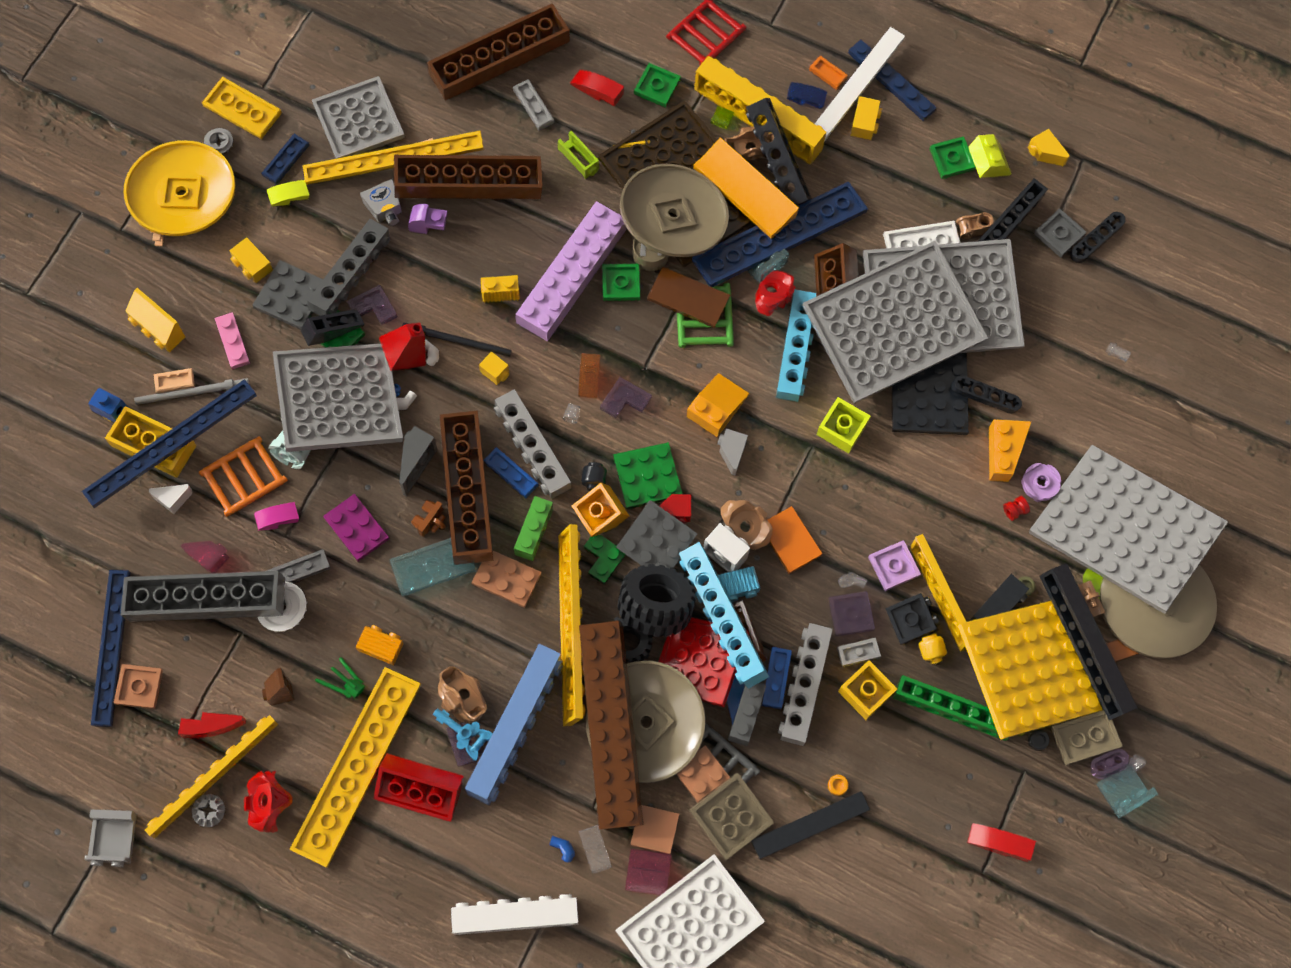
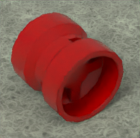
M1019 496L1013 502L1009 501L1003 505L1004 512L1011 521L1018 519L1019 515H1026L1030 512L1029 504L1023 496Z

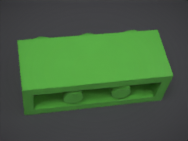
M534 496L514 547L516 556L531 561L534 560L553 512V502Z

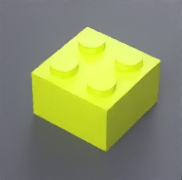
M837 397L820 424L816 435L849 454L867 426L871 416Z

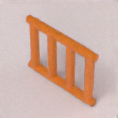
M260 436L199 471V474L205 477L225 509L224 515L226 517L288 481L284 475H281L265 450ZM254 447L275 478L273 482L266 486L245 452ZM237 457L258 488L256 492L249 496L228 462ZM222 467L242 499L232 506L211 473Z

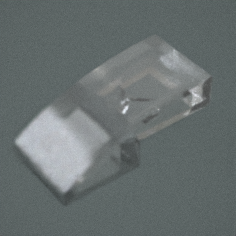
M598 825L579 831L592 874L611 868V862Z

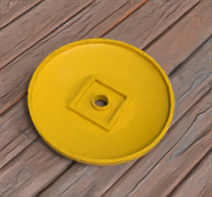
M173 141L150 149L133 164L124 183V199L131 216L147 230L166 236L190 235L210 227L226 213L235 194V177L227 159L216 149L195 141ZM180 190L186 191L183 195H177Z

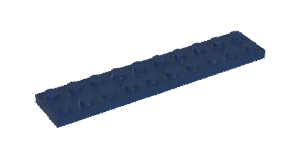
M848 181L797 206L799 207L797 216L772 239L758 226H755L715 245L707 252L693 256L692 261L708 286L714 287L867 213L868 208Z

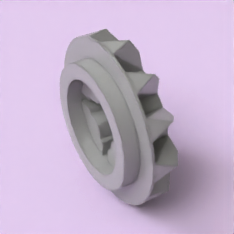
M223 128L209 131L204 138V144L216 149L221 154L228 152L230 147H233L231 133ZM217 137L221 140L220 146L217 145Z
M213 794L202 795L199 799L195 800L192 807L193 819L203 827L215 826L222 820L225 814L223 801ZM210 804V808L216 810V812H209L208 816H206V813L200 809L207 808Z

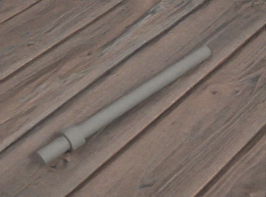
M228 379L222 383L135 397L134 401L135 405L220 390L228 391L244 379L234 381L233 379Z

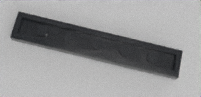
M862 791L759 836L751 840L760 860L868 812L870 808Z

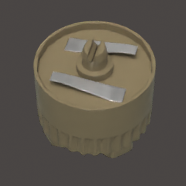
M634 238L633 259L636 264H639L641 270L657 271L665 267L669 259L668 255L653 251Z

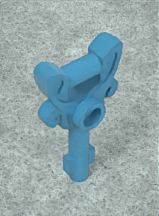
M437 708L433 713L437 717L436 720L442 725L445 723L458 733L457 748L459 750L466 749L471 759L477 761L479 749L486 741L490 740L493 733L480 729L478 722H473L471 725L465 724L462 727L449 717L450 714ZM479 735V738L471 747L469 745L471 738Z

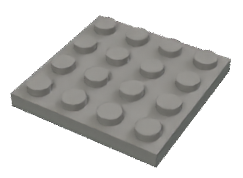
M379 76L312 99L313 106L336 159L358 155L405 138Z

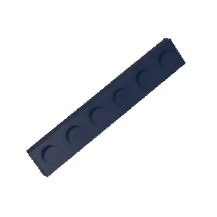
M860 40L849 49L848 54L861 65L873 49L863 40ZM887 62L875 76L883 86L922 121L936 111L937 107Z

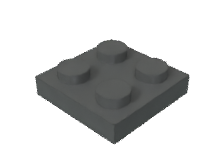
M1059 208L1035 231L1034 235L1061 258L1085 236L1086 231Z

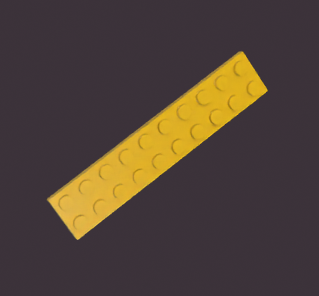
M570 524L558 535L561 661H563V726H572L582 720L585 715V705H583L582 700L585 693V687L582 685L584 671L583 665H581L582 650L579 630L580 619L582 618V607H580L582 590L579 588L581 569H579L578 563L581 558V552L578 550L580 532L577 529V525Z
M384 668L289 850L328 868L417 695L421 683L389 668Z

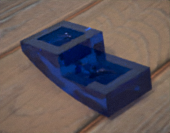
M791 82L787 99L800 105L807 103L822 109L825 104L827 91L811 85Z

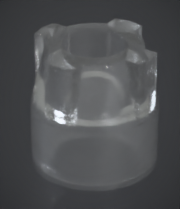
M569 403L564 412L563 420L576 424L581 407Z

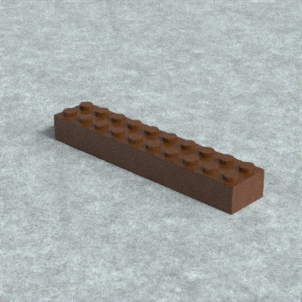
M611 621L579 625L599 830L644 825L623 623Z

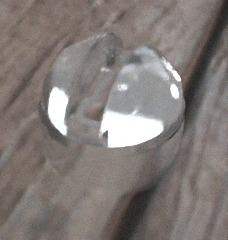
M1136 754L1134 758L1131 757L1129 759V765L1134 772L1139 771L1147 764V761L1141 755Z

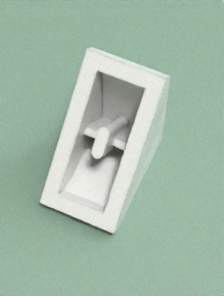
M188 484L150 488L149 493L156 501L175 514L192 495V489Z

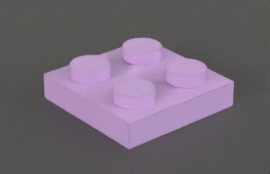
M904 540L868 556L885 591L921 575Z

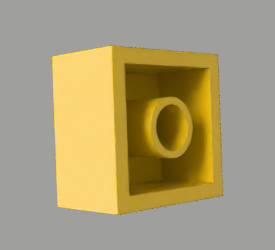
M869 660L840 687L838 692L867 720L896 692L897 688Z

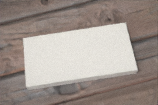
M955 221L886 231L883 234L886 248L924 246L935 240L937 244L960 243Z

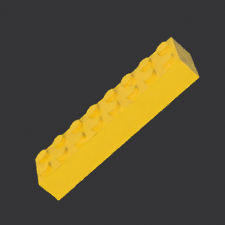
M708 56L696 70L694 90L751 127H754V125L747 118L746 112L748 111L746 107L764 98H770L793 154L811 165L823 150L826 131L820 125H815L806 116H801L792 107L784 105L776 97L770 96L762 88L750 83L747 78H742L736 74L733 69L725 67L717 59ZM763 115L760 118V123L765 125L767 118Z

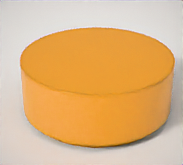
M834 775L828 781V790L835 796H841L848 790V781L842 775Z

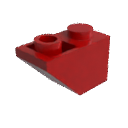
M671 494L659 506L683 524H687L691 520V494Z

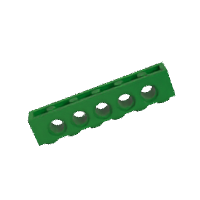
M904 675L899 679L893 699L1000 739L988 707Z

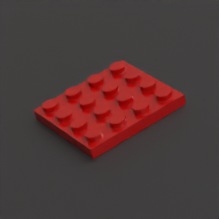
M691 617L690 623H688L684 630L675 635L672 633L671 636L667 637L658 662L669 665L684 674L697 689L702 702L725 707L737 669L736 667H731L727 659L729 653L727 650L724 651L719 643L721 637L719 634L716 635L710 625L713 622ZM733 628L729 629L726 634L731 633ZM741 644L737 645L734 650L740 649Z

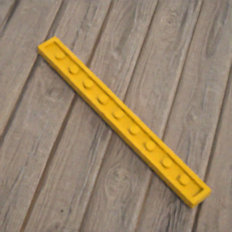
M475 131L303 165L305 183L309 185L394 168V155H462L484 150L481 131Z

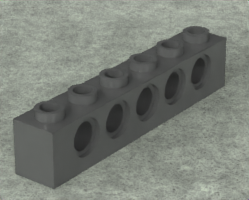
M372 219L368 220L307 300L309 310L320 316L337 312L340 303L347 299L352 287L355 288L357 286L359 278L368 271L371 262L378 258L383 246L386 247L390 241L388 228Z

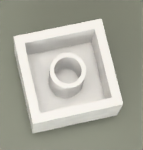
M720 523L704 542V549L707 555L727 572L738 570L748 558L750 550L748 542L743 538L736 537L733 530L727 525L723 526Z

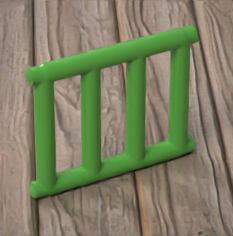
M725 283L724 286L713 287L730 295L724 309L725 320H719L716 327H726V337L685 338V328H704L710 326L696 320L685 321L684 315L677 313L679 348H684L685 345L707 344L734 346L730 283Z

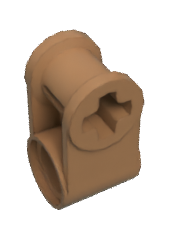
M981 213L958 218L956 223L960 227L961 239L984 235L993 224L992 215Z

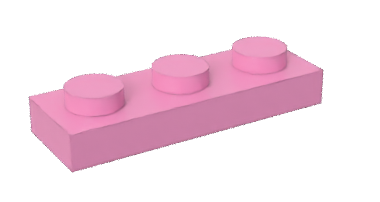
M233 312L215 318L232 370L250 364Z

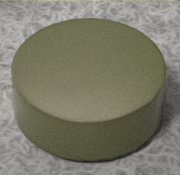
M1027 576L1019 578L1029 588L1026 594L1030 596L1035 591V582Z

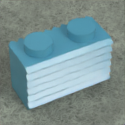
M754 566L718 575L731 602L737 601L738 597L742 596L752 598L760 591Z

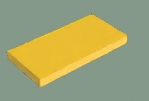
M225 77L219 80L202 102L205 108L261 140L282 114L281 109Z

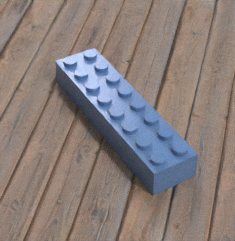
M538 644L465 787L468 796L487 805H490L491 801H496L500 793L498 791L501 783H505L509 775L507 772L509 766H513L517 760L518 748L523 747L526 742L527 730L532 729L536 722V712L542 710L545 704L546 693L550 694L554 686L553 680L555 675L559 676L561 673L563 661H561L560 653Z

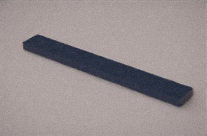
M109 570L91 726L113 727L114 699L118 685L125 618L121 616L124 577H130L131 572L129 570Z

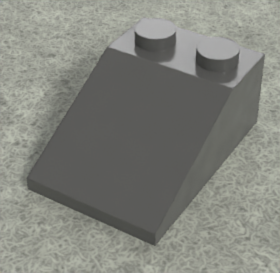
M415 426L404 437L399 483L403 495L406 497L437 452L434 437Z

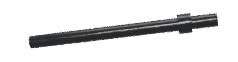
M421 325L425 336L508 357L511 356V349L428 329L426 326Z

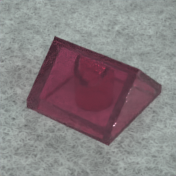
M631 849L625 890L654 895H662L666 892L671 854Z

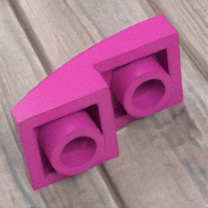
M295 502L268 507L254 513L258 531L278 529L280 524L297 523L299 520Z

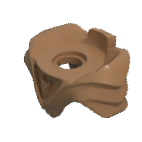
M754 127L741 128L739 135L725 138V142L745 160L765 157L760 149L761 142L754 135ZM773 133L767 135L769 142H772L774 139ZM752 143L756 148L747 150L746 145Z
M728 500L721 507V515L725 524L733 530L736 537L746 540L750 549L757 550L770 542L773 529L766 520L767 513L761 507H754L746 500ZM743 521L750 524V529L747 532L741 530L740 526Z
M449 666L440 673L438 694L442 699L441 707L449 714H453L461 723H472L480 720L487 710V704L482 696L479 680L466 675L461 670ZM462 689L467 690L470 693L469 698L462 699L459 691Z

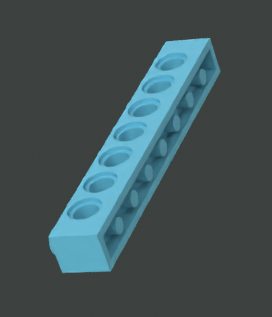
M698 542L680 552L679 555L682 559L679 561L684 571H688L689 576L687 578L691 581L693 587L695 586L697 589L695 595L700 603H704L703 611L708 619H712L713 623L710 625L714 633L720 635L721 640H719V643L724 651H728L729 656L727 659L731 667H736L738 671L735 675L739 683H744L749 689L769 678L701 543ZM701 565L698 570H695L697 566ZM709 581L707 585L702 586L704 582ZM717 596L716 600L710 602L713 597ZM725 612L724 616L718 618L721 613ZM733 628L731 633L726 634L729 629ZM741 644L740 649L734 650L737 645ZM746 661H750L746 667H742Z

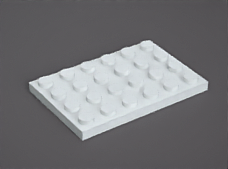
M712 855L615 931L642 968H707L765 921L717 857Z

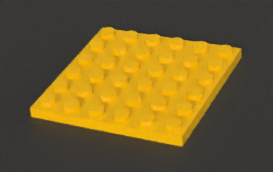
M1052 601L958 625L1000 740L1102 710L1097 694Z

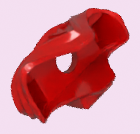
M772 271L764 278L755 294L756 308L759 313L771 316L774 310H778V308L784 309L786 304L791 301L796 288L793 286L794 277L791 274L783 271ZM767 288H775L777 292H769Z
M276 770L272 772L260 771L247 783L249 796L244 798V810L249 811V826L259 832H277V817L293 802L292 795L275 779Z

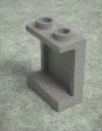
M91 809L90 818L93 819L90 845L88 855H85L84 860L90 862L92 866H103V863H111L113 867H124V863L131 864L137 814L133 811Z

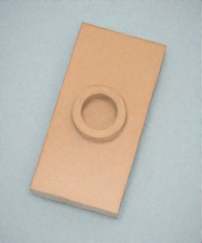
M192 368L154 374L157 394L195 387Z

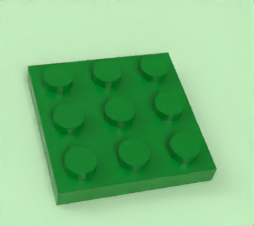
M669 442L613 454L626 510L645 506L649 500L659 503L665 501L671 494H682Z

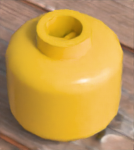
M937 633L922 637V641L919 642L923 660L931 661V664L943 661L942 657L947 654L943 637L937 636Z

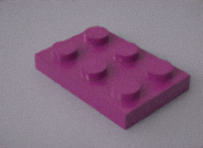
M355 494L323 516L357 562L389 540L387 534Z

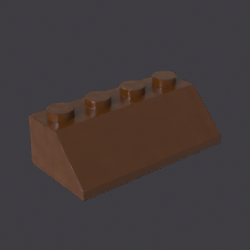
M842 243L814 255L817 296L858 277L856 249Z

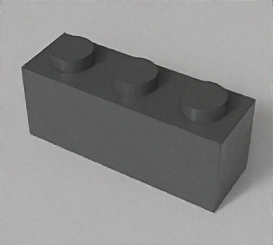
M758 683L749 689L745 685L728 738L729 741L744 746L748 745L766 689L765 684Z

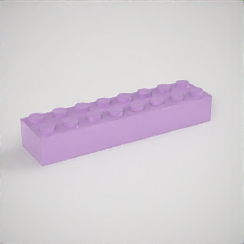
M597 201L515 314L518 325L548 342L627 230L621 215Z

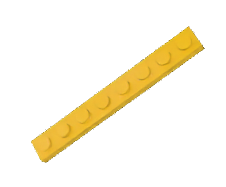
M270 715L267 718L263 717L256 724L257 727L252 732L248 731L242 736V741L238 745H233L226 751L227 755L221 760H216L206 774H201L197 777L195 784L190 789L186 788L180 793V798L176 802L168 804L164 808L163 814L158 818H153L147 824L148 827L145 831L148 835L155 839L195 800L200 798L278 726L277 722Z

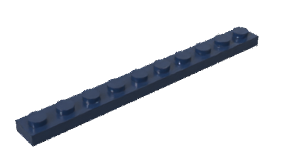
M245 379L81 492L92 507L96 508L257 396Z

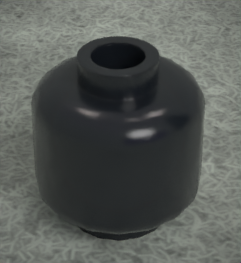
M589 462L582 470V485L587 487L588 491H591L600 483L606 484L607 469L601 463Z

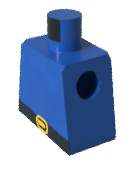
M101 388L97 389L88 403L93 413L112 423H115L125 406L128 407L122 399Z

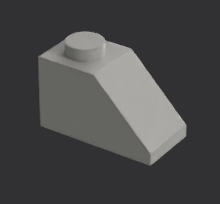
M726 429L724 435L720 434L717 445H720L719 452L731 474L736 476L748 435Z

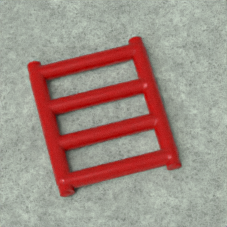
M704 0L666 35V38L675 41L700 62L699 65H701L708 56L714 59L743 33L747 27L745 24L740 25L713 3V0ZM708 7L735 30L730 35L726 34L704 16L702 12ZM697 18L723 41L716 46L689 23ZM685 29L710 49L711 52L704 57L677 34Z

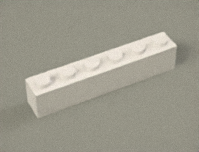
M572 894L560 895V899L542 896L539 897L538 901H531V898H519L518 902L510 903V899L498 900V904L480 901L477 902V906H469L468 903H457L456 907L451 908L452 933L454 935L578 925L576 897L572 898Z

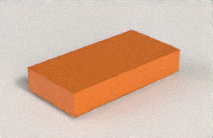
M821 55L809 67V71L835 90L848 77L846 73Z

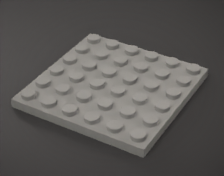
M381 344L273 351L286 452L403 442L392 371H390Z

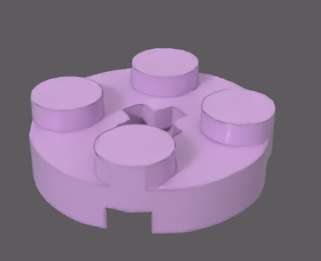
M1035 463L1025 471L1021 480L1025 493L1036 502L1052 499L1059 492L1061 486L1059 472L1049 464ZM1038 478H1039L1040 480L1045 479V481H1046V482L1044 483L1045 486L1039 485V484L1037 483V482H1038Z

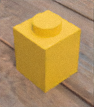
M490 352L479 364L480 372L496 385L501 381L504 382L509 376L508 364L493 352Z

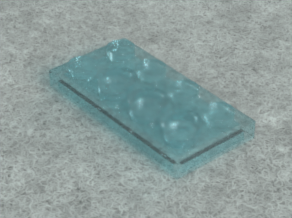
M451 538L389 559L402 597L476 571L474 563L454 565Z

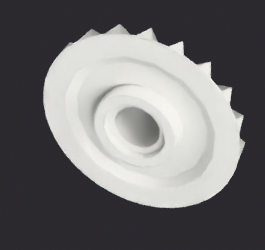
M285 582L284 605H286V609L283 611V616L257 617L258 620L268 630L275 632H285L288 629H293L295 625H299L300 620L304 618L305 611H307L305 594L297 585Z

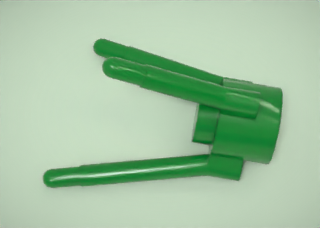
M342 657L339 658V661L353 679H348L335 667H331V670L346 682L344 685L346 690L318 678L315 679L317 683L335 690L349 699L351 697L356 699L365 688L363 681L358 678Z

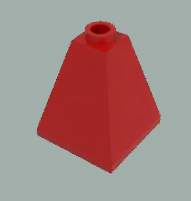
M420 322L403 325L379 337L390 371L426 365L425 334Z

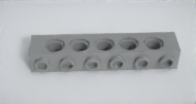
M515 389L495 399V413L498 417L502 416L505 421L503 423L504 428L514 436L512 440L517 448L520 447L523 451L521 455L525 463H530L533 468L531 472L536 480L539 478L542 485L540 487L545 495L548 494L553 499L571 489V481ZM510 412L517 413V415L513 417L509 416L508 414ZM519 427H525L526 431L519 432L517 431V429ZM530 442H534L536 444L532 448L526 446ZM538 458H544L545 462L537 463L536 460ZM548 473L555 475L552 479H547L545 476Z
M809 623L808 628L803 629L801 639L804 640L803 647L799 646L796 657L800 661L798 666H794L792 677H795L794 685L790 684L787 694L791 696L790 702L785 703L783 714L786 715L785 722L780 723L778 733L781 734L780 740L801 746H804L833 630L831 628ZM809 643H816L819 649L812 650L809 647ZM811 661L814 664V668H806L804 662ZM807 680L810 686L804 688L800 685L799 681ZM795 699H803L805 706H797ZM796 717L800 720L801 724L794 726L790 719Z

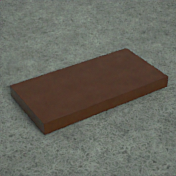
M662 267L647 300L715 328L730 295Z

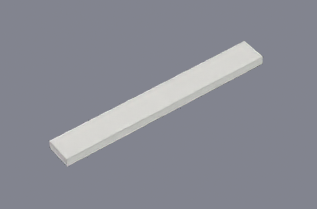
M890 27L816 121L815 125H820L826 131L825 140L905 39L903 34Z

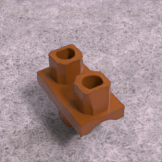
M426 500L422 506V510L428 514L424 519L416 515L411 521L422 537H425L429 530L433 533L438 528L444 530L446 526L442 522L446 517L441 514L444 510L442 503Z

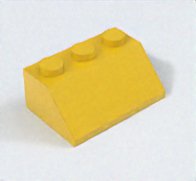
M138 288L134 290L126 308V313L129 316L128 321L134 327L138 325L142 328L141 332L147 338L152 337L155 340L154 343L161 350L165 348L170 353L185 338L178 322Z

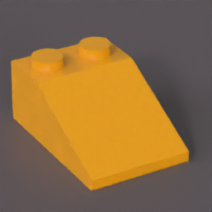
M718 373L688 407L687 418L718 437L749 396V393Z

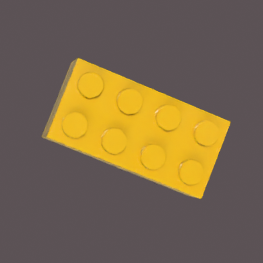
M125 406L105 439L111 447L133 456L172 428ZM192 440L156 465L155 468L178 478L197 445Z

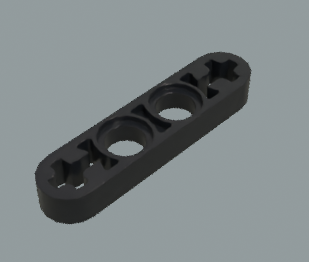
M1121 212L1111 213L1074 246L1070 254L1071 259L1076 263L1084 262L1122 228L1126 220L1125 216ZM1118 219L1119 222H1116L1112 227L1111 224L1113 220ZM1105 228L1109 234L1102 235L1099 230ZM1093 239L1096 242V246H1090L1087 240ZM1084 248L1083 254L1078 256L1076 253H1079Z
M958 376L951 383V388L956 394L1010 414L1017 412L1022 406V401L1018 396L966 376ZM974 387L981 389V396L975 394ZM991 394L998 395L999 402L993 401Z

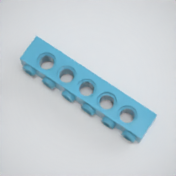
M794 290L776 394L778 399L798 402L799 396L804 394L805 385H802V379H806L808 368L805 367V361L809 362L811 351H808L807 348L808 345H812L813 334H810V330L814 327L808 315L802 314L800 311L804 310L802 304L815 298L816 293ZM797 327H803L805 330L799 331ZM794 344H800L802 347L797 348ZM796 360L800 364L794 365L791 361ZM793 377L797 381L791 382L788 380V378Z

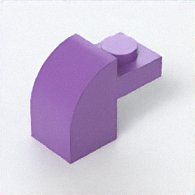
M428 204L413 206L408 224L409 231L427 234L429 228L444 230L447 211L429 208Z

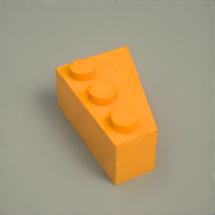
M992 421L989 426L990 481L1009 482L1014 474L1031 424L1030 421Z

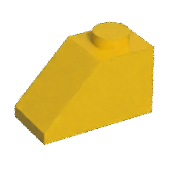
M1049 129L1031 138L1028 145L1030 154L1041 162L1064 166L1070 157Z

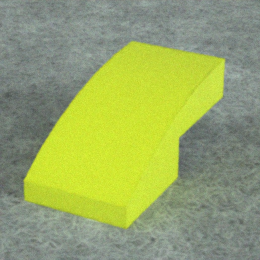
M305 180L288 182L267 189L271 206L289 205L290 201L305 200L310 196Z

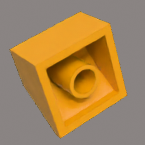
M603 483L598 484L572 505V508L591 537L617 527L629 517V514L612 488Z

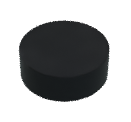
M1035 730L1029 735L1028 743L1032 749L1041 751L1049 745V736L1043 730Z

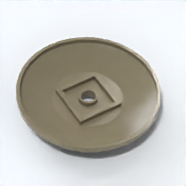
M657 164L643 168L627 181L620 197L621 216L629 232L644 246L664 255L690 257L707 252L718 244L727 229L729 212L721 191L706 176L685 166ZM668 213H673L677 217H671Z
M1200 565L1166 614L1104 577L1102 579L1100 602L1105 611L1103 617L1107 626L1121 643L1141 655L1159 659L1185 655L1203 643L1214 626L1217 614L1216 594L1210 578Z
M655 661L628 663L627 669L639 782L662 781L682 771L699 751L706 727L704 705L693 683L677 669ZM587 711V712H586V732H587L588 741H589L590 746H591V742H590V731H589V721H588V711ZM645 716H649L652 719V725L648 728L642 725V719Z

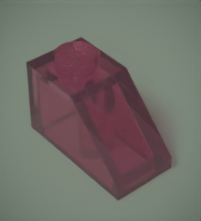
M212 541L183 543L181 545L185 553L211 574L216 573L229 559L225 553L227 549L220 543L216 545Z

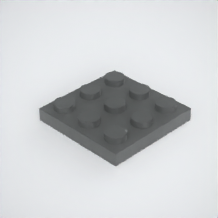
M279 260L252 306L260 312L301 330L307 318H310L313 314L309 310L307 300L323 279Z
M649 500L616 548L641 566L644 565L646 567L649 564H654L655 566L664 565L670 569V567L674 568L681 558L679 553L689 547L697 533Z

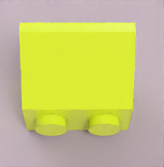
M978 135L968 148L979 177L1010 176L1012 173L995 135Z

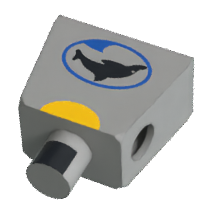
M392 179L360 193L362 202L378 222L387 220L390 226L399 222L397 214H400L402 211L399 199L395 198Z

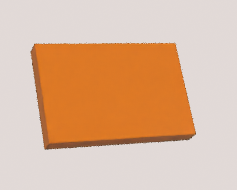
M792 506L767 520L773 529L769 543L788 574L822 556V552Z

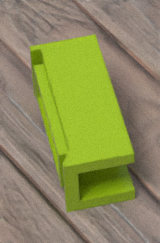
M572 131L569 132V140L564 143L561 139L558 140V150L584 176V179L594 176L598 172L599 160ZM574 148L589 165L585 167L570 150Z

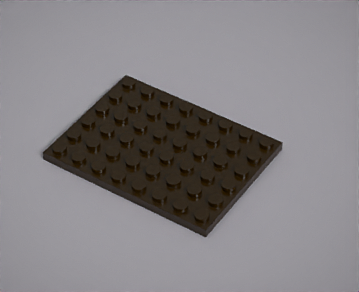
M684 100L598 155V160L623 190L627 181L636 172L652 165L676 164L695 170L693 168L694 164L716 143L717 139ZM645 141L646 144H634L632 147L619 148L623 144ZM725 196L729 220L724 236L718 244L752 223ZM668 213L671 217H677L673 213ZM693 256L676 257L683 267L693 262Z

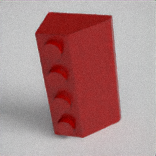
M386 754L379 766L373 799L451 822L461 793L464 776Z

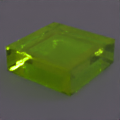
M717 106L711 119V124L728 129L734 112Z

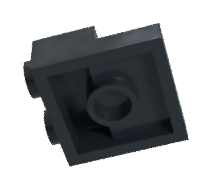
M922 593L885 608L901 645L939 631L940 621L936 614L932 615L930 610L933 607L932 602L928 596L925 597Z

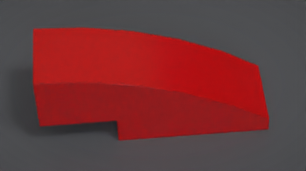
M579 70L570 82V85L600 102L602 99L612 106H615L624 95L623 85L590 71Z
M202 712L201 720L181 718L178 735L182 738H204L220 735L246 724V719L240 715Z
M973 823L967 843L1005 857L1010 856L1024 862L1031 861L1036 841L1014 833Z

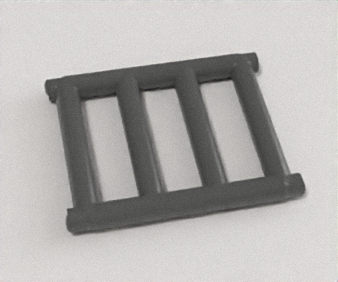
M706 723L703 741L709 735L717 742L710 751L713 756L716 757L723 748L732 755L731 759L723 767L727 774L738 762L748 769L741 777L746 784L753 775L756 776L761 772L756 765Z

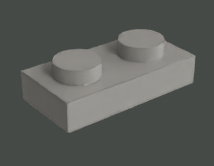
M876 638L837 647L842 667L881 657Z

